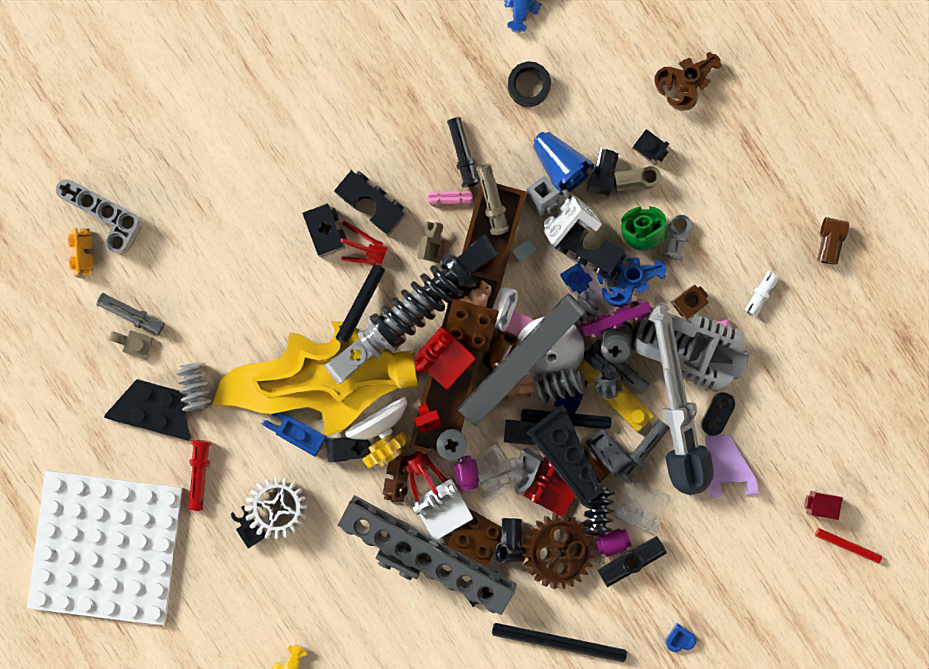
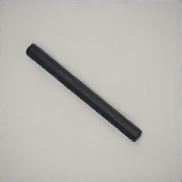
M494 623L492 627V635L618 662H625L627 658V651L621 648L500 623Z

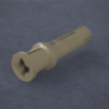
M491 163L482 164L477 167L487 205L485 213L489 217L492 227L490 233L492 235L503 234L511 230L504 213L506 212V207L501 204Z

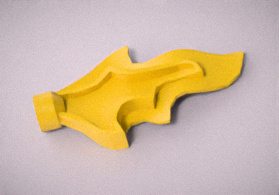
M331 321L334 328V336L329 343H314L301 334L289 333L288 346L281 357L272 361L245 364L232 369L220 380L213 403L216 406H238L267 414L310 407L322 412L324 420L323 434L326 436L333 435L346 429L379 397L398 388L419 386V374L415 369L416 361L413 359L416 355L415 350L395 353L384 351L379 358L373 355L356 369L350 377L338 385L324 366L359 339L357 333L361 330L356 328L349 342L341 344L336 340V335L343 322ZM353 350L355 353L353 355V358H359L361 360L360 354L362 353V351Z

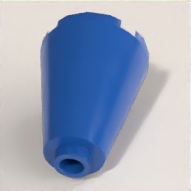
M541 132L533 140L535 142L533 149L551 183L560 191L559 195L561 196L564 195L562 191L567 189L571 192L589 176L587 174L589 168L591 170L594 169V164L591 160L551 132Z

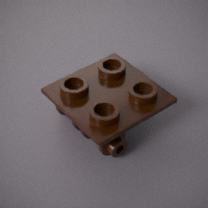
M453 298L445 330L463 345L488 351L499 311Z
M468 508L473 519L454 530L447 542V546L488 567L497 545L501 542L502 527Z

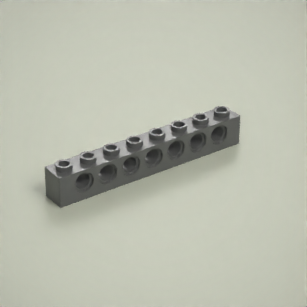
M356 495L349 502L337 525L345 533L361 538L365 544L381 549L385 555L396 557L403 561L407 567L418 569L427 578L440 581L449 590H456L462 593L469 601L482 604L489 612L502 615L515 593L517 583ZM360 520L368 521L370 526H364ZM381 531L388 532L390 534V537H384L381 534ZM406 542L411 548H404L401 543ZM421 554H428L430 555L431 559L426 560L422 557ZM442 565H448L452 570H444ZM468 576L472 579V582H467L462 577ZM488 587L492 589L493 592L487 593L483 590V588Z

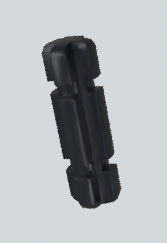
M592 348L584 351V360L609 380H613L614 377L617 378L618 369L600 354H597Z

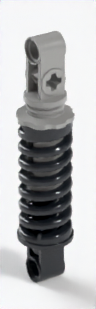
M485 234L471 244L459 257L448 250L440 259L442 272L435 265H432L430 267V271L434 276L432 280L427 274L422 273L420 278L425 284L423 287L416 281L411 282L410 285L413 291L409 293L406 289H403L401 291V295L404 297L402 301H399L397 297H393L391 299L394 305L392 309L387 305L382 306V311L385 315L374 313L368 316L366 319L369 326L364 331L361 330L357 333L359 339L329 361L324 368L339 385L373 355L379 358L387 348L396 352L398 347L406 342V334L410 336L416 334L415 325L423 328L426 325L425 318L429 320L435 318L434 309L439 312L445 310L443 300L448 304H452L453 298L455 299L453 293L462 296L465 292L463 286L475 287L477 283L472 274L496 257L499 251ZM353 350L362 351V353L360 354L361 360L359 358H353V355L355 354Z

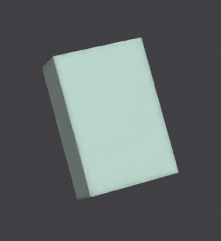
M528 239L512 252L519 262H522L537 249Z

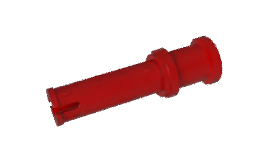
M191 440L193 452L189 463L192 466L188 509L201 511L203 510L206 467L210 465L208 460L209 446L212 445V441Z

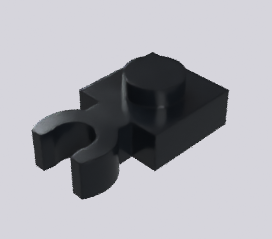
M243 505L241 509L244 512V516L238 518L232 512L231 518L233 521L240 523L241 526L236 531L247 549L265 539L266 532L263 530L258 535L257 530L260 528L258 525L253 529L250 528V525L255 520H246V516L249 513L244 510L245 506Z

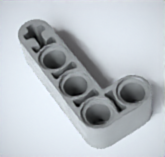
M65 179L57 184L56 194L58 197L113 226L106 239V246L110 251L117 254H125L130 250L142 227V221L139 216L71 180ZM70 188L79 194L75 197L65 192V190ZM92 196L94 199L92 206L86 207L85 199ZM108 207H113L114 214L112 217L106 218L105 210ZM133 217L134 225L132 228L127 229L125 221L127 218ZM121 237L123 239V246L120 249H116L114 241Z

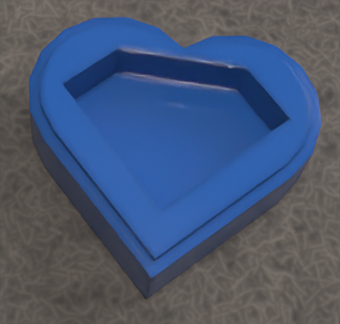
M676 623L666 637L665 644L672 652H678L681 649L690 650L695 646L696 638L690 631Z

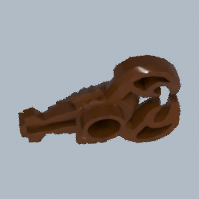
M708 52L706 53L707 59L693 64L691 58L684 59L682 62H679L683 70L674 67H663L657 71L654 77L655 86L663 96L666 95L663 85L666 84L667 91H670L673 78L676 79L675 87L679 92L674 93L672 96L679 100L676 101L668 97L667 102L670 106L679 111H688L695 107L698 100L697 87L699 86L701 90H704L710 83V80L705 78L712 68L720 69L722 66L720 63L721 59L716 54Z

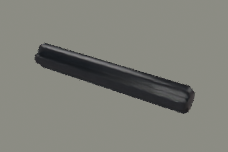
M373 265L336 335V340L341 344L349 342L385 273V269L380 265Z
M522 409L521 421L540 422L553 411ZM567 413L573 426L601 429L611 428V417Z

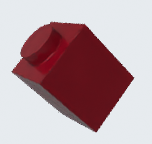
M810 491V494L805 498L804 508L807 509V514L839 520L843 497Z

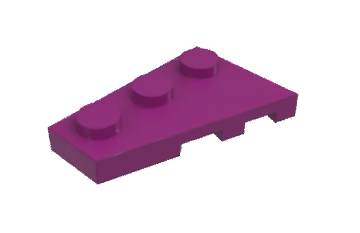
M637 299L632 302L633 307H619L615 309L612 316L609 314L601 315L579 325L583 335H589L590 338L603 334V330L606 328L617 329L624 326V321L633 319V321L646 317V313L652 311L649 302Z

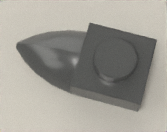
M528 448L521 450L514 470L513 483L517 494L527 490L533 481L538 478L545 458Z

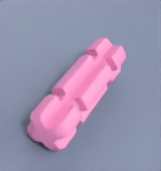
M459 191L428 193V203L430 205H438V203L460 204V202L468 204L473 201L472 191H463V193H459Z

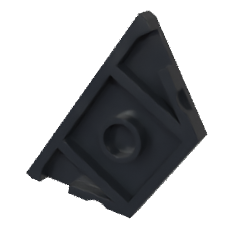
M136 379L104 415L106 419L191 441V433H189L187 412L182 411L184 402H181V399L184 397L177 389Z

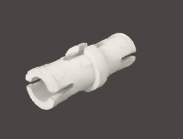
M767 271L759 287L754 289V295L744 311L757 318L766 300H770V294L780 280V277Z

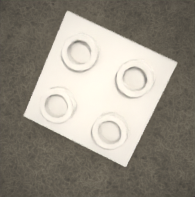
M452 478L436 487L438 495H435L430 490L419 497V502L412 501L415 505L413 507L416 515L421 516L431 537L436 540L473 519Z

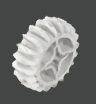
M274 477L273 484H270V480L266 478L264 480L265 487L259 482L256 484L259 492L254 489L250 490V494L254 496V499L246 498V502L252 504V506L244 508L246 512H252V514L246 516V520H255L250 525V528L253 529L258 525L260 527L257 530L258 535L263 530L267 531L265 534L266 539L270 537V533H274V540H278L280 532L285 539L288 537L286 530H289L292 534L296 533L293 525L301 528L302 523L298 521V518L306 519V515L300 513V511L308 509L306 505H300L301 502L306 500V497L298 498L297 495L302 490L299 488L294 492L292 490L295 486L294 482L289 487L285 486L287 483L286 478L282 480V484H278V477ZM278 490L274 500H259L264 493ZM284 493L292 498L295 510L284 504ZM278 498H280L278 504L282 507V511H278L274 519H272L274 513H272L273 509L270 510V506H274ZM257 507H261L268 512V524H265L260 519ZM279 516L293 517L288 524L274 527Z

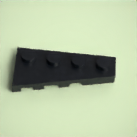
M564 404L526 432L583 506L602 492Z

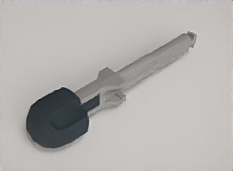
M660 304L655 307L653 314L657 315L654 322L670 408L662 409L663 419L671 428L674 450L670 451L665 457L673 486L681 493L694 495L704 492L709 487L714 475L711 452L705 446L698 445L694 425L697 406L696 403L687 402L671 315H667L669 308L665 304Z

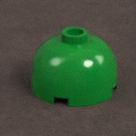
M641 206L633 208L624 214L621 219L623 239L635 250H652L663 242L667 234L665 214L660 209L649 206V209L643 210Z

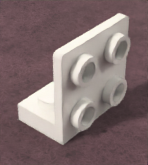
M570 193L568 197L560 201L558 209L554 214L546 218L542 229L553 246H557L576 222L586 229L590 226L595 231L598 230L602 223L590 206Z

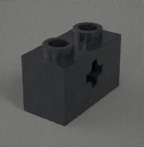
M327 203L302 213L317 255L320 258L345 249L341 239L347 238L344 230L338 229L336 221L340 219L335 207L331 208ZM325 224L328 227H332L327 236L320 232Z

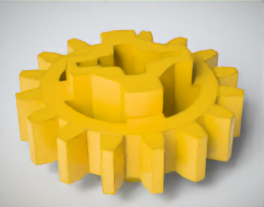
M404 431L394 437L390 433L369 447L371 453L362 460L368 468L377 463L382 467L403 452L401 446L406 444L409 439Z

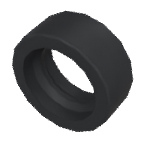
M526 61L518 64L512 69L508 77L507 89L509 95L515 103L521 106L533 107L539 105L546 99L550 91L551 79L549 73L544 66L537 62ZM526 71L537 73L543 83L540 93L531 98L520 95L516 89V79L521 73Z

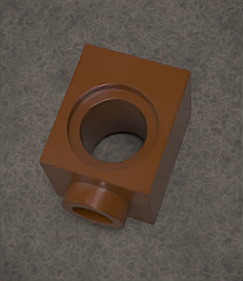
M692 285L670 303L679 315L687 320L709 302L706 299L708 297L706 291L701 286ZM688 295L695 296L697 303L694 307H689L686 304V297Z

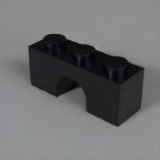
M350 170L334 190L335 194L352 208L362 199L373 200L376 203V212L370 219V222L389 237L406 216L402 211L404 207L396 200L390 202L384 196L387 193L376 185L373 188L367 183L369 179L359 170L357 173Z
M576 222L557 246H555V249L564 255H567V253L575 256L574 260L582 266L586 267L589 264L594 267V272L599 276L605 278L608 275L613 278L627 256L625 250L606 239L598 249L593 251L583 248V240L588 231Z

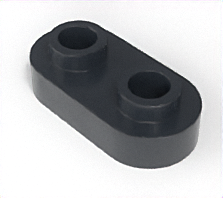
M720 392L713 396L701 420V428L706 434L716 436L723 432L735 408V400L732 395ZM723 399L728 403L726 408L720 406V402ZM712 420L717 421V427L714 429L710 427Z

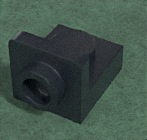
M646 129L632 149L654 164L657 160L663 161L669 153L666 148L670 143L667 141L664 143Z

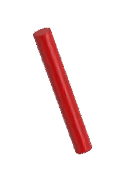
M821 528L816 530L815 536L875 563L879 564L882 560V555Z

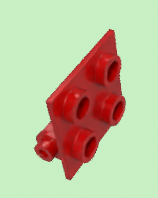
M441 326L413 359L416 361L415 369L418 372L427 371L443 387L448 389L476 357Z
M544 456L545 460L538 478L533 481L523 496L561 516V514H566L575 495Z

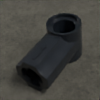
M608 149L599 150L594 172L590 176L587 192L605 197L610 196L614 182L613 174L619 153Z
M502 518L501 543L497 545L495 552L499 563L522 564L525 561L526 557H522V554L526 553V549L521 544L522 519Z

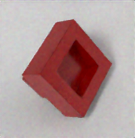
M426 403L417 406L421 416L414 419L420 433L442 425L436 410L430 412Z

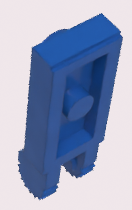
M282 412L271 414L283 420L280 427L263 419L261 424L275 432V435L315 457L327 438L326 435Z

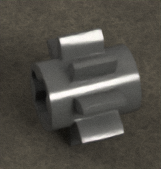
M599 373V379L593 380L596 395H601L604 399H613L617 397L618 391H623L620 375L617 378L614 377L613 380H609Z

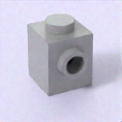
M543 176L527 188L525 202L541 217L545 213L549 214L557 208L560 191L546 176Z

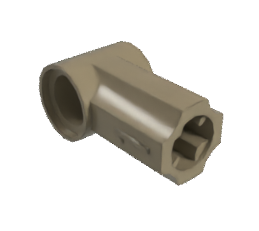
M655 166L614 172L616 193L643 188L651 189L661 179V173ZM645 172L654 174L655 181L653 183H648L644 180Z

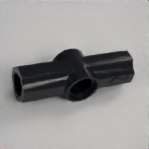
M656 535L636 548L625 551L622 556L602 566L597 571L608 588L632 573L639 572L644 566L664 556L667 552ZM630 556H636L638 559L634 567L626 565V560Z

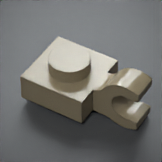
M426 222L425 233L427 236H422L418 259L440 264L444 241L440 240L443 224Z
M130 330L128 336L111 331L109 340L125 345L122 352L146 359L153 338Z

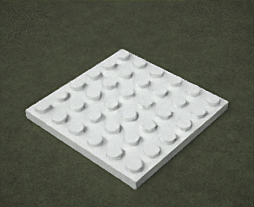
M45 471L27 608L165 625L183 487Z

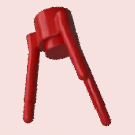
M343 221V225L372 244H369V247L342 238V243L365 251V257L369 259L343 256L341 260L370 265L378 263L382 265L387 251V247L383 246V242L372 238L347 221Z
M420 451L409 456L406 459L408 464L405 465V468L409 474L415 502H419V495L414 473L417 476L423 474L433 493L438 495V491L427 472L429 470L428 466L443 483L447 481L445 476L431 462L427 454Z

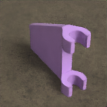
M729 434L705 436L706 448L711 452L714 469L713 479L709 485L710 498L721 497V483L746 482V495L758 494L756 478Z

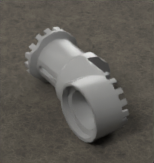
M680 214L671 219L668 233L669 241L666 251L662 254L663 256L669 258L673 256L672 259L682 261V250L684 243L688 241L692 226L691 220L686 215ZM679 218L684 219L687 223L686 229L682 232L677 231L674 227L675 221Z

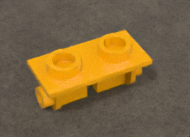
M77 228L71 230V234H68L69 248L72 247L73 257L69 258L70 270H73L74 276L80 274V271H82V275H91L92 270H94L93 254H84V250L93 249L92 233H90L88 228L80 229V233H78Z

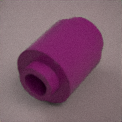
M470 455L462 456L458 459V462L454 463L457 484L462 491L476 489L479 487L478 482H480L476 459H471Z
M619 528L605 533L604 536H598L599 540L596 541L600 555L605 554L606 557L626 551L628 547L632 546L627 530H620Z

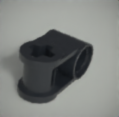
M346 437L326 439L328 462L360 459L366 457L371 452L369 449L371 442L368 439H351ZM359 442L361 446H365V450L361 451V454L359 450H355V446L359 445Z

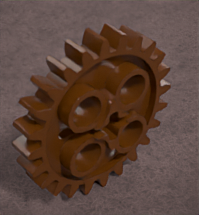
M552 514L551 520L549 516H544V523L537 520L536 525L538 528L530 527L529 529L533 534L531 536H524L529 541L528 544H522V547L527 549V552L523 553L522 557L528 558L524 566L532 567L528 574H536L534 580L537 582L542 580V585L545 587L550 584L552 589H556L557 585L559 588L565 589L566 583L568 586L574 587L573 580L582 582L580 574L588 575V572L585 570L586 566L593 567L588 561L595 558L593 554H590V550L595 549L596 546L589 545V542L594 538L583 534V530L587 528H582L583 522L581 521L575 523L576 517L570 516L568 518L566 514H561L559 518L558 514ZM559 529L561 536L555 541L554 532ZM573 544H576L577 552L572 555L571 547ZM545 547L547 555L544 559H541L540 551ZM558 547H559V551L561 552L560 555H558V551H557V548H558ZM562 562L564 569L561 573H558L557 565Z

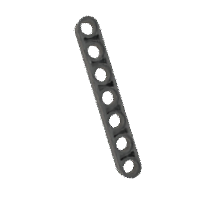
M566 294L461 404L458 411L474 426L479 424L583 315L586 309L572 295Z

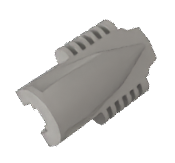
M650 306L652 311L646 313L645 318L636 322L631 346L635 352L662 363L654 322L657 315L653 314L655 308ZM667 313V315H671L683 380L686 378L687 382H693L698 386L701 384L703 388L718 392L730 384L733 379L740 378L749 358V353L744 347L743 332L741 330L732 329V327L724 326L722 323L717 324L714 320L709 321V318H702L699 314H695L692 320L688 321Z

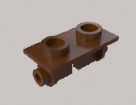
M399 455L388 462L386 474L394 476L393 479L385 478L382 493L385 500L404 502L408 491L406 484L409 475L405 465L408 464L406 459L409 456Z

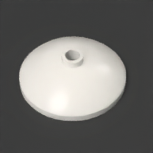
M544 317L530 322L522 329L518 335V344ZM573 324L527 374L532 378L537 376L539 380H542L543 374H546L551 379L553 371L560 377L561 369L567 375L569 374L570 367L576 370L583 359L585 350L584 340L578 328ZM549 354H555L553 358H548Z
M403 397L363 419L347 430L345 435L351 439L364 440L377 435L381 439L393 432L391 427L401 419L407 406L406 398Z

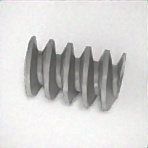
M205 363L181 365L179 367H182V369L176 372L177 375L184 376V378L178 381V384L185 385L179 392L187 394L186 397L181 399V402L188 403L187 406L182 408V411L208 408L205 405L211 402V399L204 398V395L208 394L209 390L202 389L203 386L208 384V381L201 380V377L207 373L199 371L201 367L205 366Z

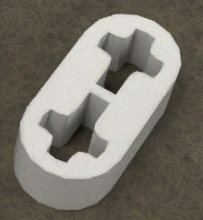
M503 287L497 295L492 308L499 311L494 328L496 330L504 331L509 325L518 300V294L515 289Z

